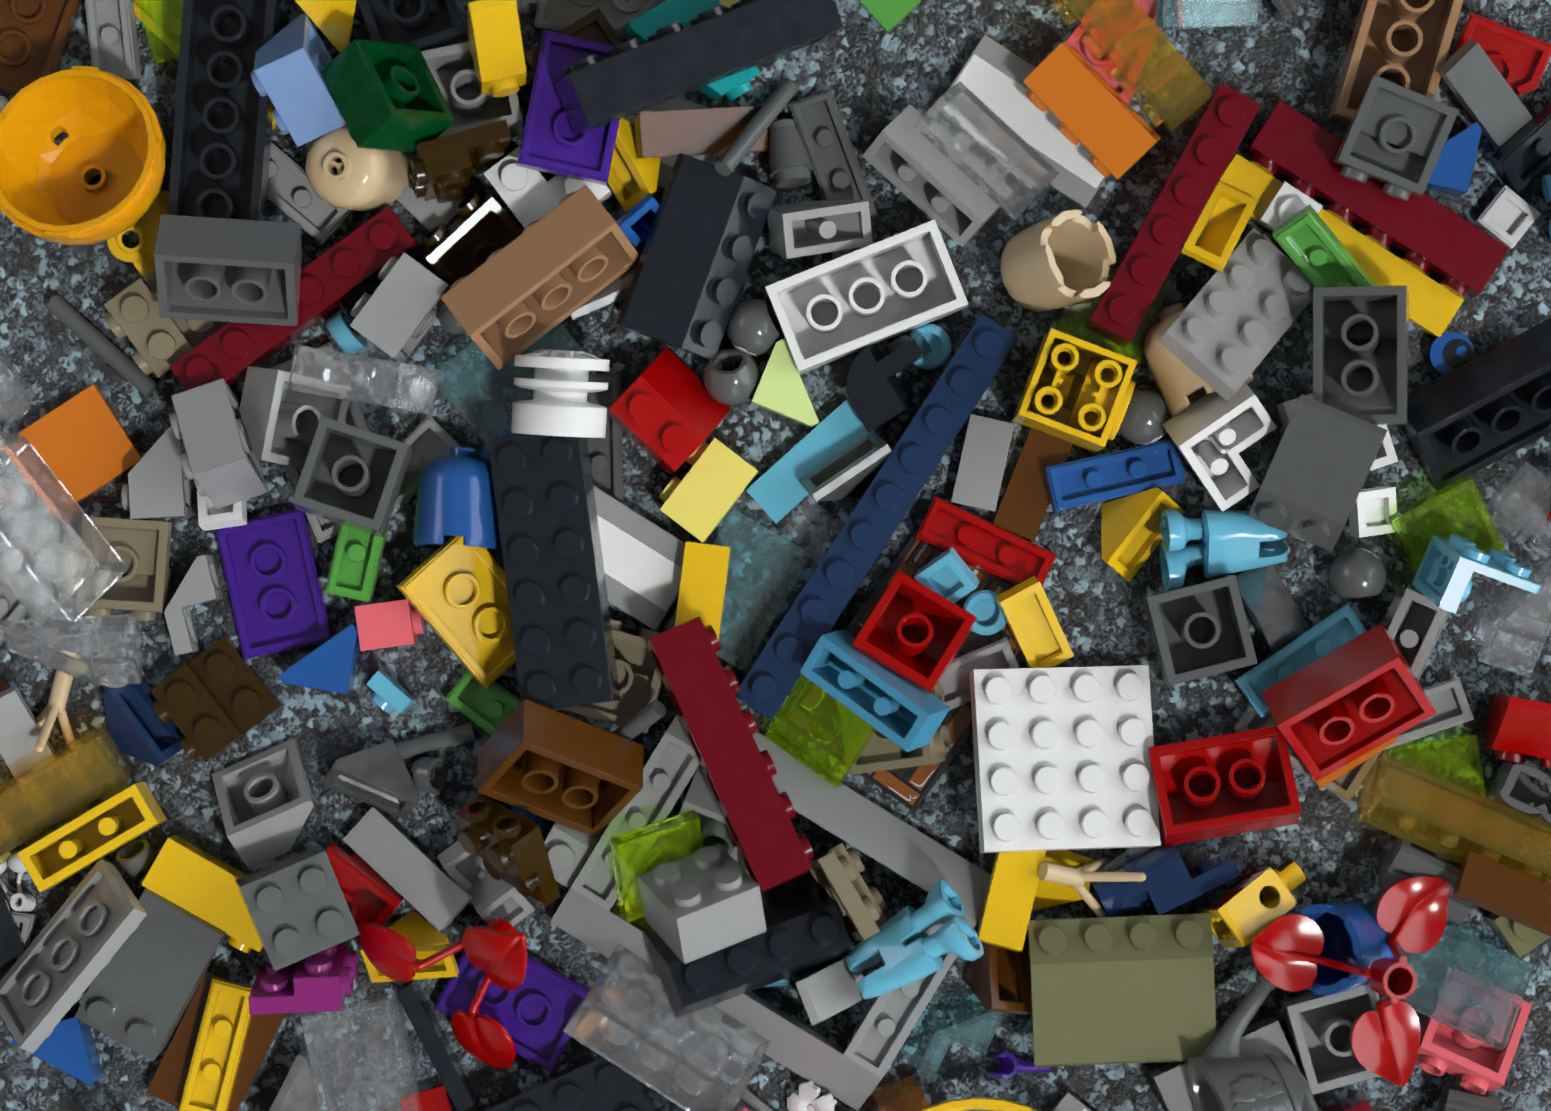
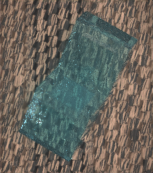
M982 1008L934 1026L915 1066L916 1074L933 1081L951 1040L985 1055L1004 1013L987 1011L986 1008Z

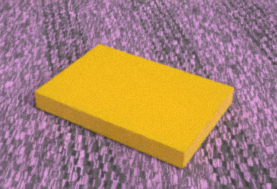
M452 536L396 587L481 687L487 689L516 662L505 571L486 548L463 545L464 537Z

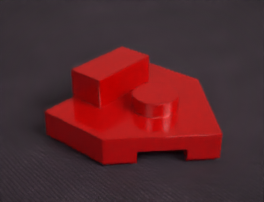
M1469 12L1451 54L1456 53L1469 39L1476 41L1517 96L1536 89L1551 57V43Z
M332 843L326 849V853L354 921L363 919L383 926L404 897L387 885L388 882L356 852L350 856L336 844Z

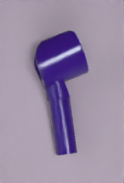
M991 1051L986 1054L987 1057H998L1001 1064L998 1072H985L990 1078L1011 1079L1016 1073L1051 1072V1067H1034V1061L1016 1059L1009 1052Z

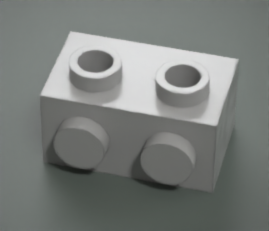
M1407 588L1403 596L1395 595L1385 618L1391 621L1387 632L1403 654L1419 682L1450 612L1437 607L1426 596Z

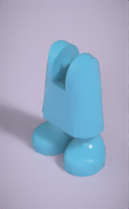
M1175 509L1163 510L1160 517L1162 542L1159 544V557L1164 588L1166 591L1181 588L1186 578V571L1195 566L1201 565L1204 577L1209 578L1286 562L1288 546L1280 540L1285 538L1288 533L1248 517L1250 511L1225 510L1222 512L1221 510H1203L1201 518H1187ZM1200 539V543L1186 544L1190 540Z
M942 880L934 884L921 908L916 911L913 907L906 906L879 926L880 932L865 941H861L845 957L851 972L868 969L882 960L885 963V966L870 973L858 982L857 987L863 999L883 995L943 969L941 958L943 954L953 953L967 961H975L983 956V946L976 932L966 921L960 919L961 916L965 915V909L958 894L948 882ZM945 923L935 933H933L932 935L930 934L928 930L929 928L937 924Z

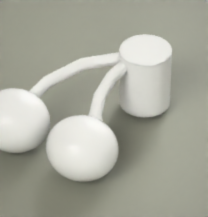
M16 851L10 855L8 866L12 871L18 873L16 881L18 893L14 894L9 891L1 879L0 886L11 897L10 906L13 910L30 912L35 908L36 900L30 894H23L21 878L22 874L27 870L17 854L20 851ZM0 854V874H2L7 868V860Z

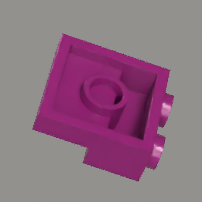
M338 944L277 971L273 970L269 962L266 965H260L248 997L250 1015L342 1011L346 995L353 994V978L358 977L357 951H350L349 944Z

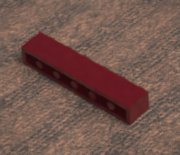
M1223 83L1220 84L1111 278L1109 288L1104 291L1085 325L1086 328L1122 348H1125L1131 342L1261 104Z
M1281 100L1274 106L1245 151L1253 156L1250 161L1271 176L1278 172L1291 181V186L1313 199L1315 196L1329 205L1326 210L1347 225L1354 221L1365 228L1367 232L1364 236L1381 247L1388 249L1390 245L1405 254L1402 259L1423 274L1430 270L1443 279L1440 285L1457 296L1464 298L1467 294L1470 297H1474L1482 292L1508 252L1509 247L1425 193L1419 197L1410 194L1408 201H1403L1382 192L1385 183L1368 177L1366 183L1363 184L1341 175L1340 171L1343 166L1333 161L1342 140Z
M387 206L301 270L297 327L229 322L169 366V368L186 391L224 378L230 388L246 376L248 366L259 367L378 280L377 277L391 257L395 256L399 259L404 252L410 256L419 250L421 246L396 212L390 206Z
M699 616L650 637L647 642L649 652L747 872L760 886V892L763 893L808 873L812 869L809 861L815 859L814 852L804 833L797 835L790 820L796 817L792 802L785 791L782 793L777 791L772 776L777 775L776 767L769 752L766 749L760 752L753 737L754 734L758 733L756 722L749 708L741 710L734 693L740 691L739 685L730 666L725 668L721 666L716 651L721 650V646L711 625L704 627Z

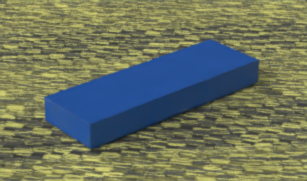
M1172 439L1043 468L1053 512L1131 495L1156 487L1161 488L1186 482L1179 449Z

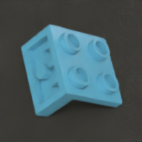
M1452 533L1448 540L1436 535L1432 536L1412 582V585L1437 607L1452 613H1456L1460 602L1462 603L1467 599L1472 588L1471 576L1473 571L1538 594L1541 585L1529 576L1531 569L1517 563V558L1494 548H1491L1488 554L1483 550L1475 548V542Z

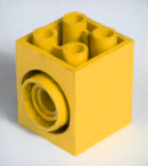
M1051 328L1042 339L1011 421L1042 431L1096 453L1105 447L1108 439L1113 440L1120 428L1135 388V381L1131 380L1137 361Z

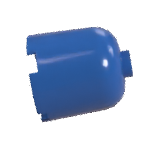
M451 447L449 456L436 457L427 462L423 467L418 480L412 535L413 545L438 550L452 536L464 537L463 545L486 548L488 552H501L491 461L477 458V449Z
M1357 901L1308 905L1294 913L1309 917L1320 927L1324 936V946L1319 956L1364 968H1369L1379 958L1392 959L1393 957L1386 944L1390 933L1384 931L1377 924L1374 917L1375 908L1373 906ZM1317 964L1316 980L1308 989L1320 996L1356 989L1367 984L1368 981L1367 977Z

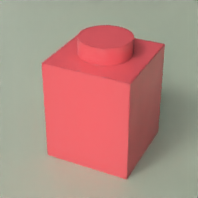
M408 599L354 606L360 651L419 643L418 634L425 633L424 618Z

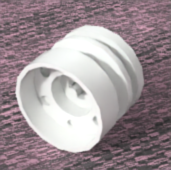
M540 349L525 355H515L514 366L534 367L535 372L534 378L514 377L513 385L531 389L534 392L533 399L513 402L511 433L605 438L607 407L587 402L588 393L608 390V382L588 381L589 371H609L610 360L600 359L584 351Z

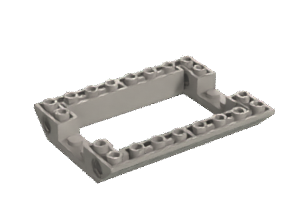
M678 714L643 768V789L610 822L550 921L555 926L665 992L642 935L643 932L648 930L613 910L612 906L699 766L698 759ZM758 732L753 735L760 752L766 749L774 762L777 775L772 776L778 793L785 791L788 794L796 812L928 893L931 887L939 881L944 880L948 882L958 894L965 909V915L961 916L960 919L966 921L973 929L975 928L982 915L991 874ZM945 923L937 924L929 928L928 930L930 934L932 935L933 933H935ZM953 953L941 955L943 969L909 985L877 996L869 1011L865 1010L854 1028L852 1038L844 1052L843 1048L751 991L695 1012L806 1080H812L816 1086L827 1093H831L835 1098L858 1111L884 1077L957 955Z

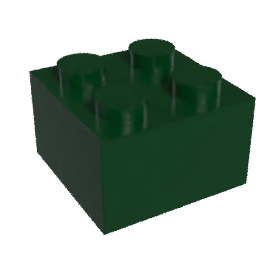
M354 39L321 71L333 100L348 126L349 135L355 141L358 148L417 152L419 143L436 139L455 122L418 46Z

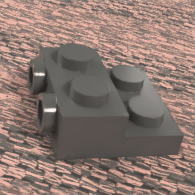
M1372 75L1333 162L1343 166L1340 174L1349 179L1365 184L1367 178L1371 177L1385 183L1382 192L1400 200L1408 201L1410 194L1417 197L1423 196L1459 110L1391 81Z

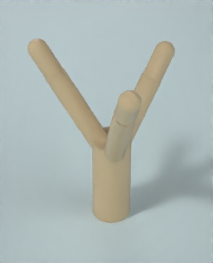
M57 668L48 704L36 718L38 724L42 727L35 745V751L38 753L44 750L56 717H58L70 756L76 758L79 754L65 710L74 677V672Z
M1108 857L1096 860L1077 869L1043 862L1038 870L1040 880L1072 886L1099 918L1106 917V912L1084 886L1085 882H1143L1146 880V874L1142 872H1095L1110 863Z

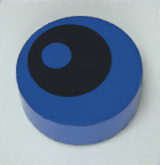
M1458 332L1443 333L1440 338H1434L1427 350L1428 363L1431 369L1440 376L1475 358L1472 342L1465 335Z

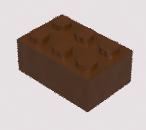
M524 699L479 749L478 793L593 837H597L643 789V745L527 699Z

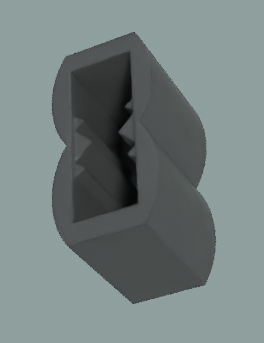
M1503 762L1492 784L1490 793L1503 805L1525 813L1534 814L1541 822L1551 826V779L1534 767L1515 762Z

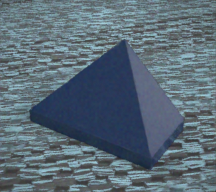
M137 671L103 694L110 748L154 766H159L183 750L178 739L184 734L174 721L167 725L151 707V703L156 700L150 692L152 688L140 672Z

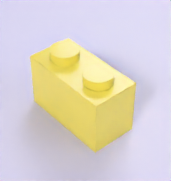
M716 438L713 439L710 445L704 441L686 461L693 466L682 481L675 476L659 496L665 502L660 510L702 543H705L758 474V470Z

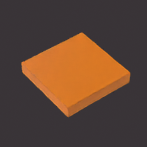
M95 384L18 433L67 509L77 505L132 469L143 457Z

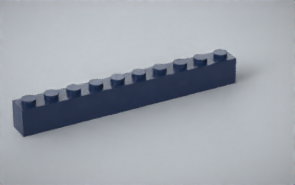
M981 313L739 686L740 691L734 694L735 697L772 720L800 678V670L821 635L829 633L1014 348L1019 337Z

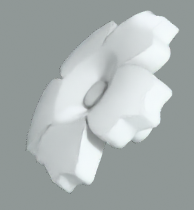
M810 1080L809 1082H802L799 1085V1091L795 1090L787 1097V1109L789 1111H835L834 1107L837 1101L831 1093L820 1096V1087Z

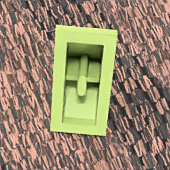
M782 339L777 341L752 399V404L812 428L819 425V420L786 340Z

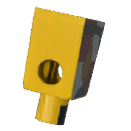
M1290 858L1275 870L1271 867L1255 868L1196 912L1210 913L1212 934L1222 947H1246L1252 942V938L1270 922L1285 915L1295 907L1297 902L1290 892L1303 883L1306 877L1301 868ZM1260 891L1263 895L1262 903L1260 902L1259 898Z

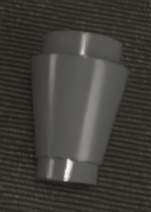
M782 119L772 122L768 127L770 179L775 180L776 188L793 189L811 182L810 172L814 168L795 126V121L793 119Z

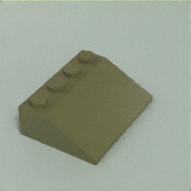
M1210 913L1029 921L1026 938L1034 1067L1188 1061L1190 1057H1201L1216 1036L1214 954Z

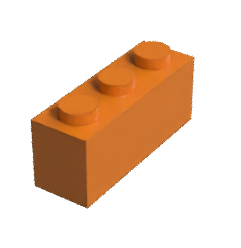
M1068 41L1061 42L1023 80L1029 88L1025 93L1029 100L1042 112L1049 108L1061 121L1057 125L1060 132L1074 145L1081 141L1092 153L1088 158L1089 161L1105 177L1112 174L1117 180L1121 178L1161 139L1153 128Z

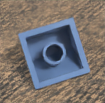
M306 13L297 16L255 53L254 71L251 72L252 81L258 93L262 97L268 95L275 107L273 116L280 131L284 135L290 133L297 147L347 125L321 73L333 59Z

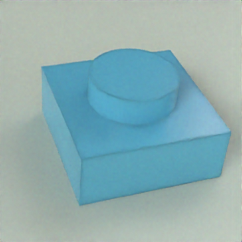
M950 547L921 567L914 576L919 583L953 603L976 589L980 582L953 547Z
M378 670L366 684L374 691L369 697L388 714L394 709L399 714L405 713L416 701V698L384 670Z

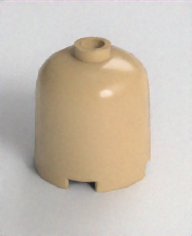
M345 125L314 139L307 152L305 170L311 188L320 199L331 206L348 210L374 212L385 209L387 206H392L393 202L400 197L403 189L409 186L411 182L409 172H412V159L410 152L358 148L355 141L349 135L348 126Z
M1067 210L1031 225L1011 238L1002 252L1000 265L1003 285L1009 295L1024 308L1041 312L1098 297L1107 290L1111 284L1110 281H1107L1110 265L1116 263V255L1112 240L1100 222L1092 223L1085 216L1081 215V210Z
M1182 303L1174 304L1158 313L1160 322L1150 329L1144 339L1143 346L1145 358L1172 417L1181 413L1206 394L1215 392L1212 387L1158 341L1185 309ZM1253 374L1245 381L1247 385L1253 381Z

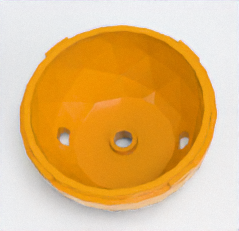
M72 66L71 69L61 70L41 77L21 89L5 105L0 113V211L18 227L43 241L71 246L94 245L114 238L133 227L149 210L157 197L165 173L166 143L159 120L145 95L130 82L110 72L102 71L98 67ZM62 132L68 133L69 136L57 146L55 138ZM101 174V180L97 184L89 185L90 180L94 176Z

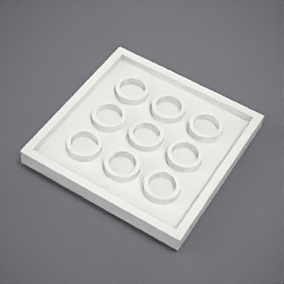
M1149 665L975 669L969 672L980 853L1140 848L1161 845L1158 803L1148 748L1154 747Z

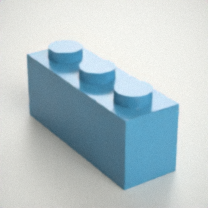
M845 629L821 635L800 673L906 752L928 745L949 712L950 707L933 694L852 647L856 637Z

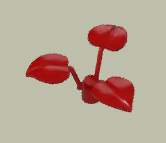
M1414 876L1395 882L1382 893L1376 904L1374 917L1377 924L1384 931L1390 933L1386 944L1393 959L1379 958L1369 968H1364L1319 956L1324 946V936L1320 927L1307 916L1286 914L1270 922L1252 938L1250 953L1253 963L1258 972L1269 983L1287 991H1302L1310 988L1317 977V964L1367 977L1370 988L1374 992L1384 995V997L1377 1000V1011L1368 1010L1356 1018L1350 1033L1351 1051L1358 1063L1365 1069L1389 1080L1395 1085L1404 1087L1416 1064L1421 1028L1416 1011L1409 1003L1402 1001V999L1408 998L1415 991L1417 975L1415 970L1409 964H1406L1408 959L1401 954L1398 946L1409 953H1422L1429 951L1439 942L1445 931L1448 919V897L1451 882L1433 876Z
M495 917L485 927H469L463 933L461 941L428 958L417 959L414 946L396 931L363 919H358L355 922L360 934L358 935L360 944L369 961L379 972L399 982H409L415 976V970H423L465 949L470 962L476 968L484 971L486 975L469 1006V1013L456 1010L452 1014L451 1027L460 1045L479 1061L501 1069H510L512 1067L511 1064L516 1057V1049L511 1035L495 1019L486 1015H480L479 1006L491 982L506 990H516L524 982L527 970L525 933H518L508 921Z

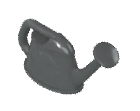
M1259 973L1256 978L1257 981L1225 1022L1202 1056L1190 1057L1187 1062L1188 1080L1196 1111H1319L1308 1081L1292 1063L1276 1056L1274 1053L1253 1057H1242L1240 1053V1041L1246 1027L1270 991L1276 988Z

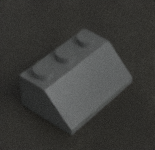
M161 214L154 251L160 318L297 327L302 261L300 223Z

